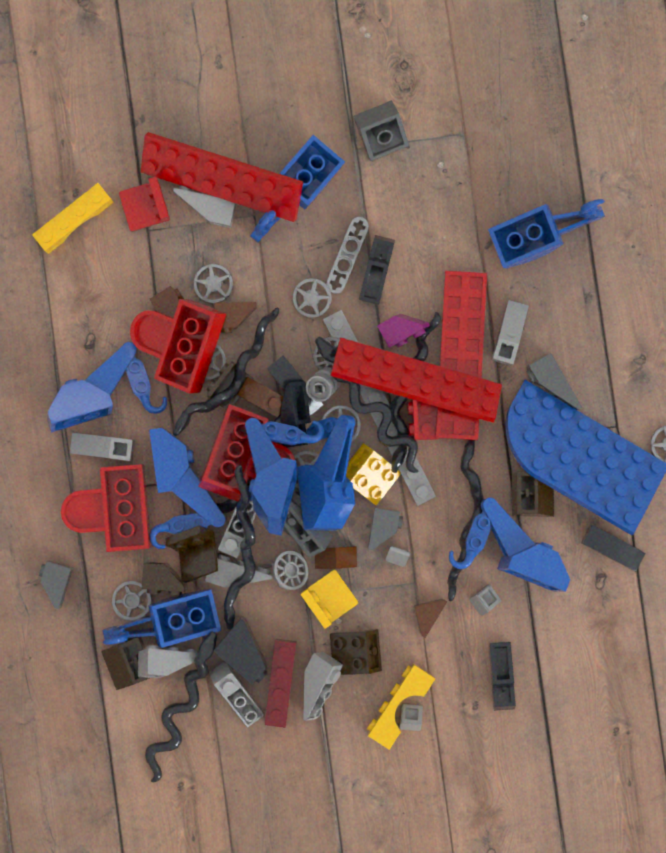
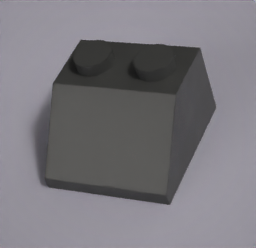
M392 100L353 116L370 161L409 146L400 114Z

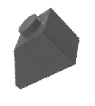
M374 508L368 550L375 549L396 534L397 528H402L403 516H399V511Z
M46 561V564H42L39 576L42 577L40 582L54 608L60 609L62 608L73 567Z

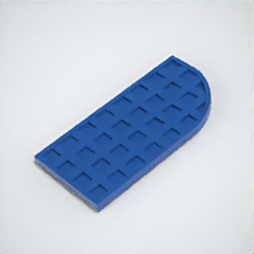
M524 380L509 406L506 416V436L511 452L520 466L532 477L632 536L666 473V463L527 380Z

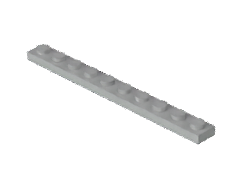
M342 310L323 319L331 337H341L358 342ZM361 385L360 394L365 404L383 402L390 406L383 391ZM380 412L370 413L378 428L383 417ZM391 422L387 434L389 436H397V430ZM398 446L388 447L392 457ZM406 454L402 466L399 467V471L416 505L419 506L436 497L416 457L414 467L419 472L412 473L407 470Z

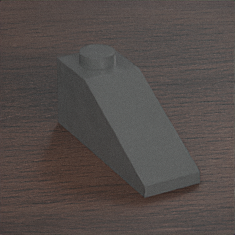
M551 353L527 366L529 370L526 372L532 382L536 381L537 385L576 410L582 408Z
M293 502L290 503L284 527L309 558L324 551L333 537L331 533L322 530H304L301 507Z

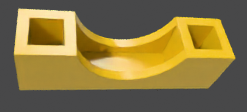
M97 183L33 233L32 236L44 251L49 254L65 242L66 238L77 227L88 219L99 215L114 202L100 184Z
M414 663L411 667L408 665L401 675L404 678L400 685L397 683L394 685L390 692L392 697L388 702H383L378 710L381 714L377 720L373 718L367 727V730H369L368 736L388 750H390L401 733L395 722V712L400 702L410 696L424 697L435 681L434 676Z

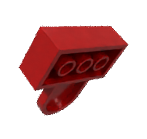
M179 299L174 318L158 311L147 310L139 313L131 323L130 336L133 344L139 350L160 358L154 379L189 394L201 393L226 313L191 299Z
M229 404L224 412L198 487L238 502L241 494L235 480L234 471L238 465L242 466V473L246 483L248 479L255 480L256 478L245 423L250 418H256L261 424H265L269 419ZM272 442L281 459L295 460L294 455L288 448Z
M144 464L101 467V489L75 491L63 501L61 517L64 524L70 530L78 533L105 531L106 552L151 548Z

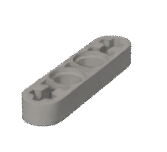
M356 217L351 221L326 284L332 294L343 292L369 228L367 220L363 217ZM359 221L363 222V227H365L358 234V237H362L361 240L354 236H349L350 233L355 234L356 227L353 225L358 224ZM350 240L357 243L358 247L354 252H349L345 247L346 243ZM344 259L349 262L350 267L348 270H339L337 265L340 260ZM334 271L340 275H346L345 279L340 278L339 284L342 287L336 288V290H333L330 284L331 281L335 282L337 275H333Z

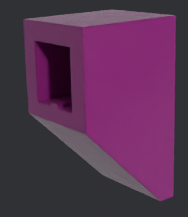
M404 314L395 315L377 325L389 348L395 345L397 348L402 347L408 343L407 339L414 336V338L423 335L426 333L424 329L430 326L426 321Z

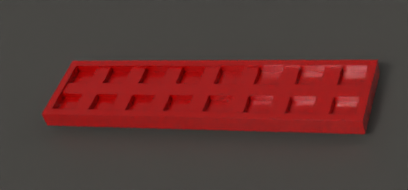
M150 132L145 134L141 173L264 213L274 210L276 217L291 222L296 221L303 181Z
M445 271L440 366L482 378L487 273ZM437 407L436 438L478 441V418Z
M341 337L330 375L492 423L496 419L502 388L500 383Z

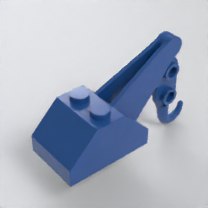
M312 135L279 174L303 181L299 205L305 210L344 165L345 161L316 136ZM270 210L262 216L259 223L255 226V230L250 235L257 243L280 219L279 217L275 219L276 212L274 210Z
M593 200L580 207L581 211L554 216L549 205L544 204L488 229L503 268L507 269L531 262L556 250L564 244L561 238L562 235L605 217L602 207L598 206L603 204L605 200ZM585 218V220L558 230L556 224Z
M132 342L125 343L85 380L77 381V379L66 381L65 385L61 386L47 414V422L51 433L111 415L113 403L110 396L125 371L132 392L142 402L145 410L153 414L161 413L167 407L166 397H163L161 406L154 407L151 405V385L143 362L135 357L137 348Z
M350 415L319 420L318 422L324 428V435L321 440L327 439L314 465L297 467L304 530L335 531L343 529L355 505L353 483L346 477L352 435L355 427V419ZM311 424L306 430L307 435H316L318 427Z
M250 418L245 423L256 472V478L251 480L249 492H251L250 501H253L254 511L271 534L282 536L297 481L296 460L281 459L271 441L288 445L319 442L323 438L324 428L318 421H312V424L318 427L316 435H307L298 427L273 421L261 424L256 418Z
M164 428L150 429L158 493L172 491L197 512L195 514L175 516L165 523L154 526L149 534L151 544L155 548L165 549V545H161L156 541V535L160 532L178 534L199 525L207 528L209 525L215 527L223 526L226 522L225 515L221 512L208 491L198 487L200 480L191 463H195L193 450H189V446Z
M494 498L484 499L481 502L482 513L476 515L473 519L466 538V557L463 562H457L453 557L454 552L450 551L449 561L451 565L457 569L469 567L474 558L483 550L490 530H492L504 555L500 559L497 567L498 570L553 592H566L570 578L559 552L552 550L553 546L544 542H541V544L534 543Z
M211 589L184 593L160 600L148 606L150 616L102 630L105 639L103 644L106 645L122 643L132 637L156 636L157 644L160 648L205 636L211 631H222ZM151 620L154 627L126 631L124 629Z

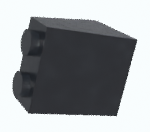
M242 616L213 652L249 683L253 684L255 681L259 683L268 672L265 670L267 663L246 618Z

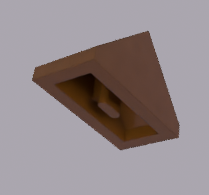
M356 546L326 547L324 551L315 555V569L357 567Z
M439 599L414 605L420 633L424 638H426L445 607L446 600Z

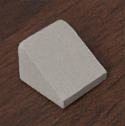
M390 546L385 560L404 567L409 559L410 552Z
M490 584L469 599L481 616L488 613L502 601Z
M402 704L401 730L421 731L422 705Z

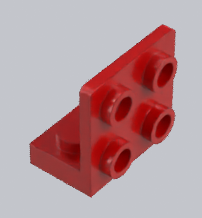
M157 177L148 179L149 183L119 192L131 232L170 220Z
M411 399V402L407 403L408 415H412V423L408 424L409 435L413 436L414 440H437V406Z

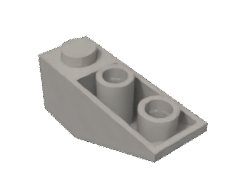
M185 186L173 189L176 196L210 224L231 228L236 203L202 192H191L192 189Z
M508 300L491 358L492 361L509 366L514 364L528 305Z
M72 433L70 453L132 461L135 440Z
M250 501L247 506V513L252 524L256 512L253 509V501ZM235 508L218 550L238 558L241 552L240 544L245 539V535Z
M218 554V571L207 575L205 581L221 587H229L237 577L244 573L243 561L238 560V563L230 562V557ZM258 566L250 583L272 579L273 575L269 574V569Z
M147 646V649L139 651L138 677L157 679L167 676L194 663L195 657L198 655L197 650L186 649L184 652H181L175 647L161 650L159 646Z
M325 652L313 653L304 671L303 719L305 721L314 720L321 715L323 711L322 706L325 700L330 697L334 682L341 675L340 670L343 665Z
M225 661L209 672L215 687L247 727L265 716L239 677Z

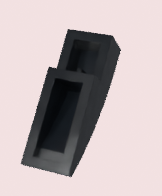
M375 235L359 300L379 305L395 243L394 239Z
M284 355L267 368L284 390L287 383L304 381ZM307 394L311 416L323 404L322 402L314 401Z
M305 381L287 383L281 407L280 421L282 424L298 427L307 434L305 424L311 423L306 383ZM281 443V445H282V446H285L286 448H288V447L308 445V443H300V444H295V445H288V444Z
M594 525L589 526L581 544L635 572L646 554Z
M511 642L490 643L494 711L513 710L516 707Z

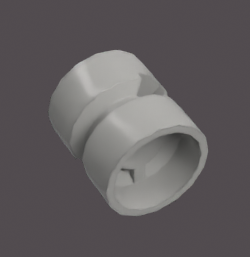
M321 368L306 383L307 394L314 401H326L339 389L341 383L337 382L333 376H330L332 368Z

